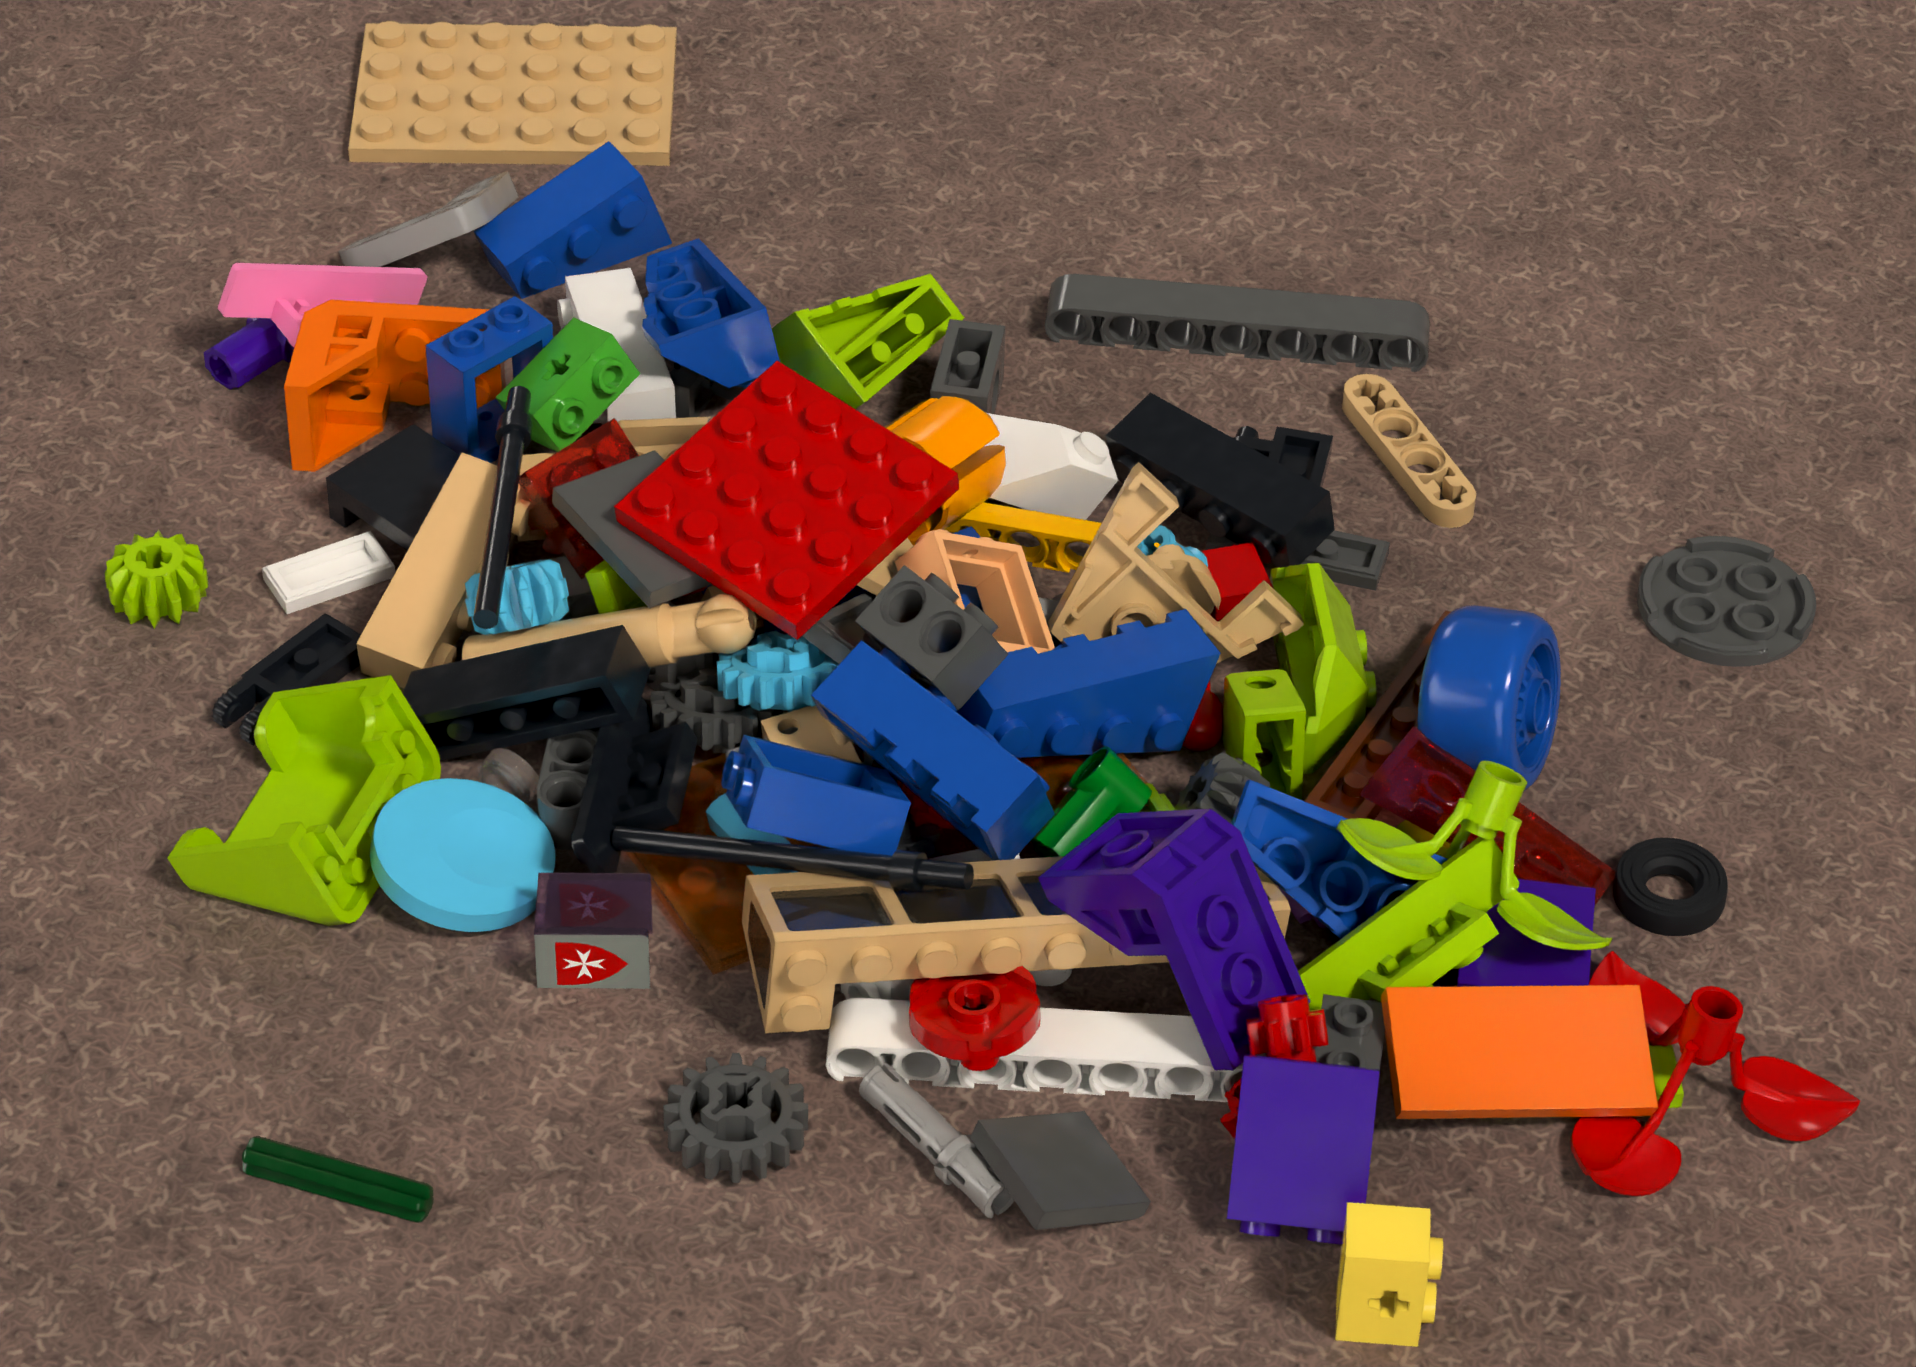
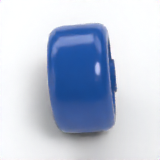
M1468 605L1453 610L1438 626L1427 653L1418 703L1420 754L1425 769L1438 783L1455 789L1467 790L1481 761L1499 763L1522 775L1527 781L1524 791L1534 784L1539 777L1547 760L1555 732L1561 686L1558 642L1555 632L1545 619L1527 611Z

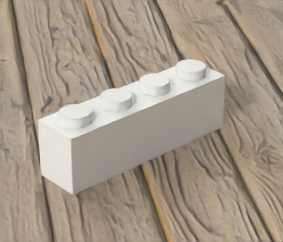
M631 268L566 276V299H559L557 301L561 330L574 317L611 333L641 373L593 424L602 423L609 444H616L618 421L676 418L674 384L664 357L645 338L642 323L647 315Z

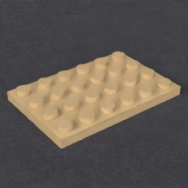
M394 21L366 23L348 147L349 162L574 165L610 141L632 165L670 166L677 28L659 27L651 24L640 27H622L604 24L556 26L550 23L504 25L495 22L484 25L451 24L448 22L400 24Z

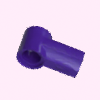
M247 318L246 326L204 352L205 367L212 374L214 380L231 390L244 385L282 359L290 364L294 347L289 344L285 335L270 318Z

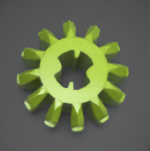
M159 530L150 538H143L134 534L132 545H115L114 556L106 561L105 581L110 602L114 606L115 613L125 612L131 624L143 619L144 616H148L150 623L155 629L160 621V617L167 615L169 619L179 624L183 613L182 610L198 612L201 598L207 596L208 576L207 570L204 568L203 556L199 551L198 545L186 544L182 534H176L170 538H164Z

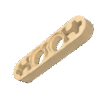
M1361 374L1350 378L1344 385L1342 401L1344 414L1422 514L1431 523L1441 527L1454 528L1469 523L1474 515L1476 491L1473 485L1394 386L1385 378L1373 374ZM1374 401H1377V412H1375ZM1396 430L1405 433L1407 437L1399 439L1389 438L1381 433ZM1422 464L1432 467L1435 471L1420 473L1410 470L1408 467ZM1441 487H1442V493H1441V494H1442L1443 497L1445 498V499H1443V500H1440V492H1441L1440 488H1441Z

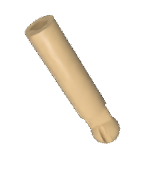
M718 594L703 602L673 607L662 603L652 608L644 606L555 621L512 632L494 635H472L464 642L462 660L623 625L648 666L656 667L674 664L682 657L712 652L724 654L738 652L746 648L753 639L757 621L755 613L736 597L728 594Z

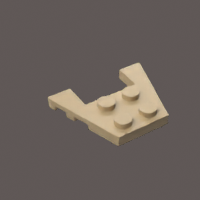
M1138 462L1127 476L1051 615L1048 626L1050 632L1061 643L1064 638L1084 634L1089 641L1116 635L1118 625L1138 620L1145 627L1165 623L1167 613L1186 609L1221 654L1217 661L1219 663L1231 656L1239 659L1257 650L1256 644L1281 632L1287 636L1300 629L1304 625L1301 614L1265 580L1220 621H1216L1150 560L1137 546L1179 507L1177 497Z

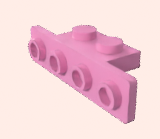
M235 263L231 267L218 310L224 317L270 318L285 335L289 344L295 347L304 312L331 299L418 305L428 277L420 268Z

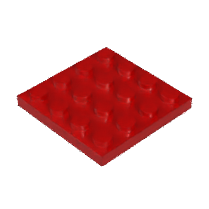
M776 361L614 506L616 520L619 524L728 595H733L747 608L798 640L958 491L959 479L958 473L784 364Z

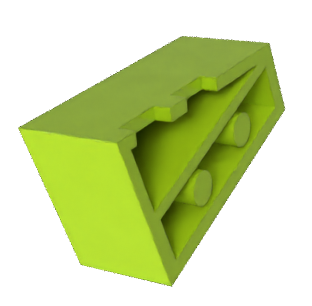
M927 274L877 288L872 293L855 298H850L849 296L816 309L809 310V308L796 311L774 326L772 332L780 363L856 409L946 335L950 319L963 320L965 317L932 274Z

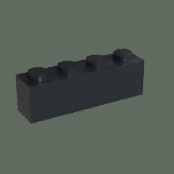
M1151 392L1106 435L1109 454L1120 482L1124 484L1131 469L1139 462L1177 497L1179 507L1174 511L1175 513L1182 512L1198 521L1208 532L1218 538L1226 537L1238 545L1253 543L1262 563H1272L1279 568L1300 565L1335 530L1330 491Z
M619 625L412 671L403 695L433 741L440 761L634 720L651 669L625 627Z

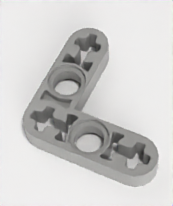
M502 172L469 186L442 208L360 239L340 249L338 253L344 266L381 267L487 224L513 203L519 195L509 172Z

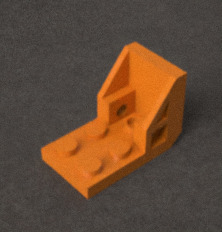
M331 299L304 312L284 383L292 470L315 472L382 432L391 401L406 402L414 406L430 404L425 345L487 312L489 309ZM504 362L475 377L477 409L494 400L506 387Z

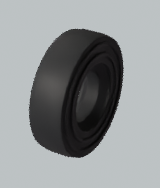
M1653 838L1633 845L1620 858L1613 880V897L1620 912L1636 926L1665 936H1687L1711 927L1721 916L1728 893L1727 875L1720 861L1705 848L1690 841L1677 838ZM1661 874L1676 875L1691 884L1694 894L1686 899H1667L1648 890L1646 882L1650 878Z

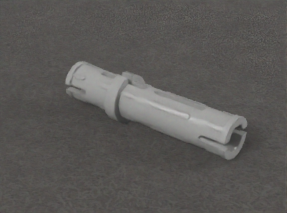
M884 1063L883 1067L880 1065L875 1066L865 1075L859 1087L860 1096L886 1117L888 1122L934 1165L935 1175L947 1185L953 1183L988 1218H993L994 1213L997 1216L1012 1205L1014 1199L970 1138L971 1135H962L927 1100L907 1084L888 1063Z

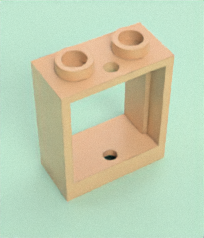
M939 529L921 535L916 540L915 545L895 561L897 571L905 565L923 580L930 573L938 576L959 596L955 604L962 610L965 607L957 584L976 587L984 613L998 626V629L992 636L1006 652L1033 647L1039 654L1055 648L1021 545L994 541L989 537L976 538L953 534L947 530Z

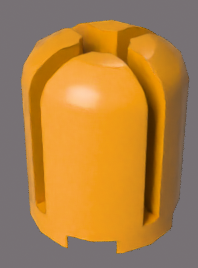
M942 396L939 399L930 398L917 404L885 426L886 429L958 473L959 490L907 537L913 546L921 535L929 531L945 530L989 499L1001 484L1006 466L1005 446H985L997 438L1000 432L991 416L969 400L950 396Z

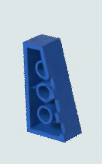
M861 640L811 694L820 714L992 860L1014 859L1055 814L1046 794L1050 786L1031 767L1006 751L983 727L978 724L972 725L957 713L956 707L933 686L925 689L909 677L912 673L911 670L892 651L884 647L878 653Z

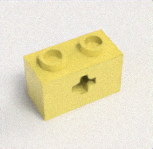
M1347 1202L1337 1280L1335 1340L1418 1347L1421 1323L1433 1324L1435 1319L1436 1282H1427V1280H1440L1442 1271L1443 1238L1430 1237L1431 1209Z

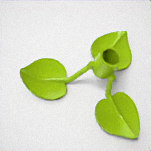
M1491 761L1479 762L1464 798H1459L1454 811L1448 805L1413 816L1400 823L1397 828L1381 821L1366 818H1351L1339 821L1337 830L1364 858L1391 874L1412 880H1431L1439 877L1443 867L1430 856L1437 854L1447 859L1451 858L1474 841L1470 836L1471 833L1482 838L1495 839L1498 831L1504 832L1500 895L1504 900L1500 901L1497 911L1506 922L1532 940L1560 949H1599L1609 946L1613 939L1597 935L1554 904L1531 893H1520L1514 887L1513 874L1516 837L1522 821L1513 816L1527 785V781L1522 775L1504 765Z

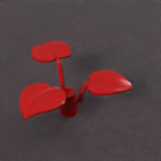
M1614 951L1609 952L1603 958L1590 979L1589 985H1640L1648 1044L1666 1047L1679 1043L1682 1053L1657 1102V1110L1649 1117L1644 1126L1632 1116L1581 1117L1575 1124L1570 1138L1571 1150L1575 1160L1585 1175H1589L1595 1183L1612 1192L1629 1196L1650 1195L1663 1189L1676 1177L1681 1166V1152L1674 1143L1654 1133L1661 1124L1691 1063L1701 1066L1712 1065L1717 1060L1725 1057L1727 1052H1729L1732 1085L1739 1090L1745 1091L1741 1100L1743 1113L1763 1131L1784 1140L1807 1141L1818 1138L1855 1113L1861 1100L1837 1085L1786 1060L1769 1056L1750 1057L1742 1064L1741 1049L1745 1042V1036L1736 1033V1030L1743 1015V1006L1734 994L1723 988L1715 986L1698 988L1693 993L1690 1002L1685 1005L1668 988L1632 969Z

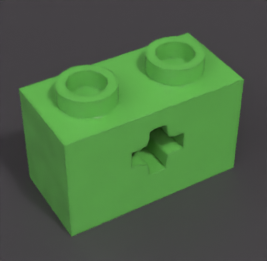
M573 317L495 398L505 410L509 390L515 386L527 388L531 393L529 416L533 421L531 440L563 454L641 373L611 333Z

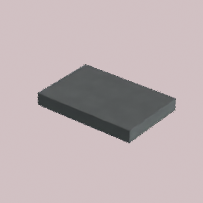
M655 450L553 488L552 504L649 608L711 585V583L622 526L616 520L614 506L665 461Z

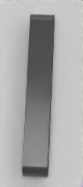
M1065 274L1058 277L1051 284L1045 318V331L1053 342L1058 343L1060 339L1077 340L1078 344L1115 347V344L1134 345L1133 349L1170 352V348L1187 349L1192 354L1225 356L1226 353L1244 354V358L1281 361V357L1300 359L1302 363L1337 365V362L1355 363V367L1392 370V366L1411 368V372H1417L1426 365L1429 357L1430 318L1424 307L1418 303L1405 300L1085 274Z

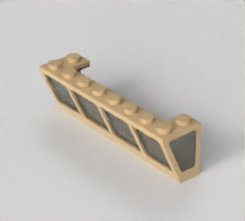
M1064 856L960 862L973 866L974 878L969 890L927 885L921 891L895 889L891 886L890 881L811 872L746 875L742 925L765 1033L830 1029L835 984L1004 974L1020 966H1023L1028 971L1119 965L1130 966L1169 961L1167 956H1127L1049 902L1038 877ZM1255 867L1285 939L1291 912L1289 902L1277 885Z

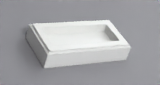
M368 531L262 568L263 580L285 613L290 614L391 579L395 574V565L372 532Z

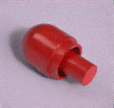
M1210 681L1182 745L1191 751L1201 752L1211 749L1219 742L1223 733V707L1218 697L1211 692Z

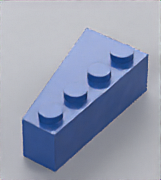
M1183 609L1167 613L1165 623L1145 627L1138 620L1118 625L1116 635L1089 641L1084 634L1064 638L1062 644L1056 646L1051 651L1039 654L1033 647L1007 652L1008 656L961 709L957 710V713L972 725L978 724L983 727L1015 758L1091 755L1105 746H1108L1114 753L1180 751L1221 653L1190 613Z

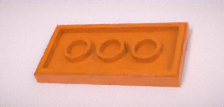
M1640 985L1386 987L1381 994L1396 1119L1652 1116L1658 1108Z

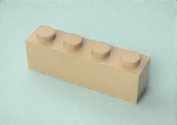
M463 452L461 453L356 643L361 673L371 677L392 675L397 685L405 688L412 671L455 662L457 654L455 645L463 630L470 632L474 628L472 619L468 617L465 583L472 575L481 571L497 465ZM521 474L519 477L510 544L515 535L521 537L525 534L534 513V504L529 502L527 477Z

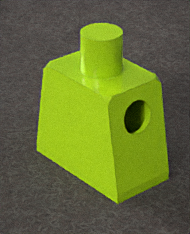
M1280 669L1230 673L1224 679L1222 741L1226 754L1233 758L1238 757L1257 769L1260 775L1270 782V788L1302 800L1306 709L1286 671ZM1261 747L1268 749L1273 755L1272 762L1264 767H1260L1256 757V753H1263Z

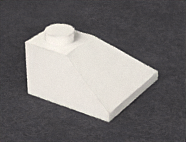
M987 413L997 426L1000 435L985 446H1005L1006 466L1001 484L990 498L1025 510L1086 520L1117 483L1118 478L1109 449L1105 441L1090 432L1081 433L1056 424Z

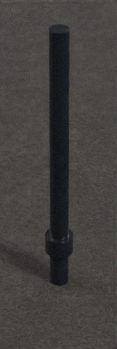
M515 386L509 390L505 412L499 416L495 439L500 448L473 616L474 623L483 629L493 628L498 623L523 450L530 445L533 430V421L529 416L531 393L523 386Z
M620 825L615 828L612 836V845L616 851L890 881L891 886L895 889L921 891L927 885L969 890L974 878V870L971 864L929 860L924 852L896 850L893 855H883Z

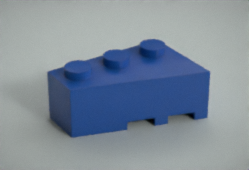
M610 141L474 231L491 266L521 299L564 284L566 276L594 273L673 244L642 175Z

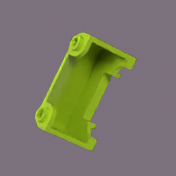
M392 675L273 692L260 712L254 729L256 746L270 766L271 771L229 838L223 843L213 830L206 827L187 830L180 837L167 858L181 880L190 889L326 926L353 923L361 917L379 887L370 863V844L379 813L385 804L402 790L424 781L440 779L441 763L438 751Z

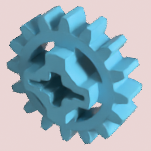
M777 631L765 632L757 635V638L751 640L750 646H746V648L738 652L719 654V661H717L718 691H723V698L726 700L738 698L739 705H750L758 711L778 709L790 712L807 706L813 707L816 704L811 694L839 664L803 636L796 640L790 635L781 634Z

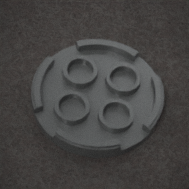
M1704 536L1687 539L1686 546L1674 549L1660 557L1653 556L1648 561L1640 576L1637 604L1640 615L1649 630L1673 650L1709 664L1745 667L1776 661L1801 646L1807 639L1813 626L1816 612V597L1807 576L1804 574L1798 575L1788 565L1773 557L1774 549L1742 538Z

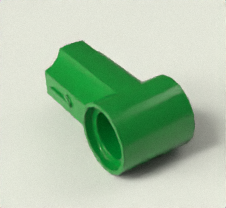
M1108 746L1100 748L1090 755L1070 778L1068 786L1071 790L1054 808L1055 814L1032 838L1031 842L1034 850L1042 858L1065 856L1117 813L1140 812L1148 802L1152 790Z

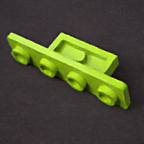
M1482 837L1476 838L1441 864L1443 868L1439 877L1418 881L1301 968L1298 972L1310 999V1011L1321 1009L1323 994L1362 1000L1372 998L1381 1002V994L1386 987H1433L1432 984L1451 969L1465 967L1479 958L1484 950L1483 945L1499 934L1486 913L1503 900L1500 895L1503 854L1495 840ZM1513 874V884L1518 889L1519 880Z

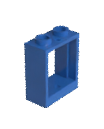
M514 296L425 345L432 436L459 455L463 452L489 463L496 461L500 448L495 439L499 416L505 410L496 398L477 409L475 377L512 357L514 379L553 339L552 322Z
M743 735L739 751H731L729 753L722 773V788L727 789V797L747 828L838 850L893 855L897 850L911 801L885 769Z

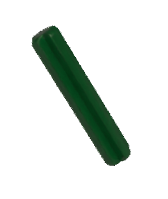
M260 1136L250 1138L241 1158L243 1161L242 1169L248 1175L417 1223L423 1222L426 1219L434 1201L433 1187L427 1183Z

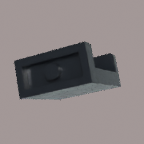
M412 424L326 477L329 516L344 528L361 518L408 551L460 455L415 424Z

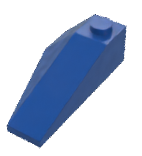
M699 238L647 256L645 283L648 297L644 298V308L647 316L643 319L642 328L645 338L661 356L728 388L734 386L748 387L776 361L780 362L766 307Z
M1247 780L1231 824L1240 830L1254 866L1340 939L1420 881L1391 874L1374 865L1357 852L1337 830L1339 821L1346 820L1347 818L1255 781ZM1437 854L1430 856L1439 864H1443L1448 860ZM1443 976L1432 984L1433 987L1440 986Z

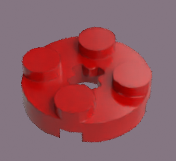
M1023 966L1004 974L915 979L911 985L909 995V1026L912 1035L931 1052L948 1059L960 1060L965 1068L972 1071H984L997 1065L999 1057L1011 1054L1023 1047L1031 1040L1040 1027L1041 1013L1040 1000L1037 995V984L1033 975ZM981 1004L986 1005V1008L980 1010L963 1009V1006H967L969 1008L974 1009L979 1007Z

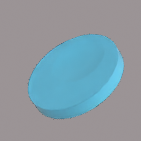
M457 778L424 781L397 793L385 804L379 813L370 844V863L374 876L380 887L395 904L424 922L441 928L464 932H484L502 929L532 914L540 905L539 873H553L556 861L555 847L551 834L545 823L532 808L500 788L478 781Z

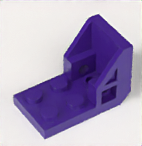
M1213 809L1117 813L1038 877L1049 902L1127 956H1167L1214 1070H1235L1243 1063L1245 1054L1251 1055L1246 1019L1260 1017L1258 1006L1260 1000L1282 995H1308L1240 830Z

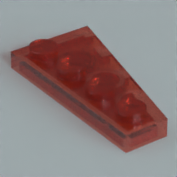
M1413 726L1373 774L1359 795L1435 835L1453 813L1459 798H1464L1475 770L1437 746ZM1519 802L1513 816L1522 821L1516 837L1514 874L1517 879L1596 888V905L1615 878V870ZM1461 824L1456 827L1446 842L1452 843ZM1498 831L1494 840L1503 854L1504 832ZM1471 833L1463 848L1479 836Z

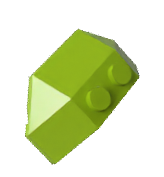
M1320 563L1272 568L1270 571V581L1274 590L1301 614L1304 625L1300 629L1287 636L1283 632L1273 636L1279 669L1287 672L1306 709L1303 774L1314 773L1348 743L1365 720L1366 707H1374L1377 697L1375 674L1373 671L1364 670L1367 662L1365 631L1355 630L1349 603Z

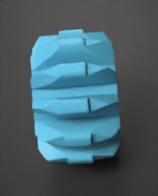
M550 559L506 566L498 623L490 629L478 627L473 620L480 573L472 575L465 583L467 594L465 603L468 617L472 619L474 630L483 635H494L549 624L550 622L561 620L569 611L567 601L569 592L566 578L562 576L560 564Z

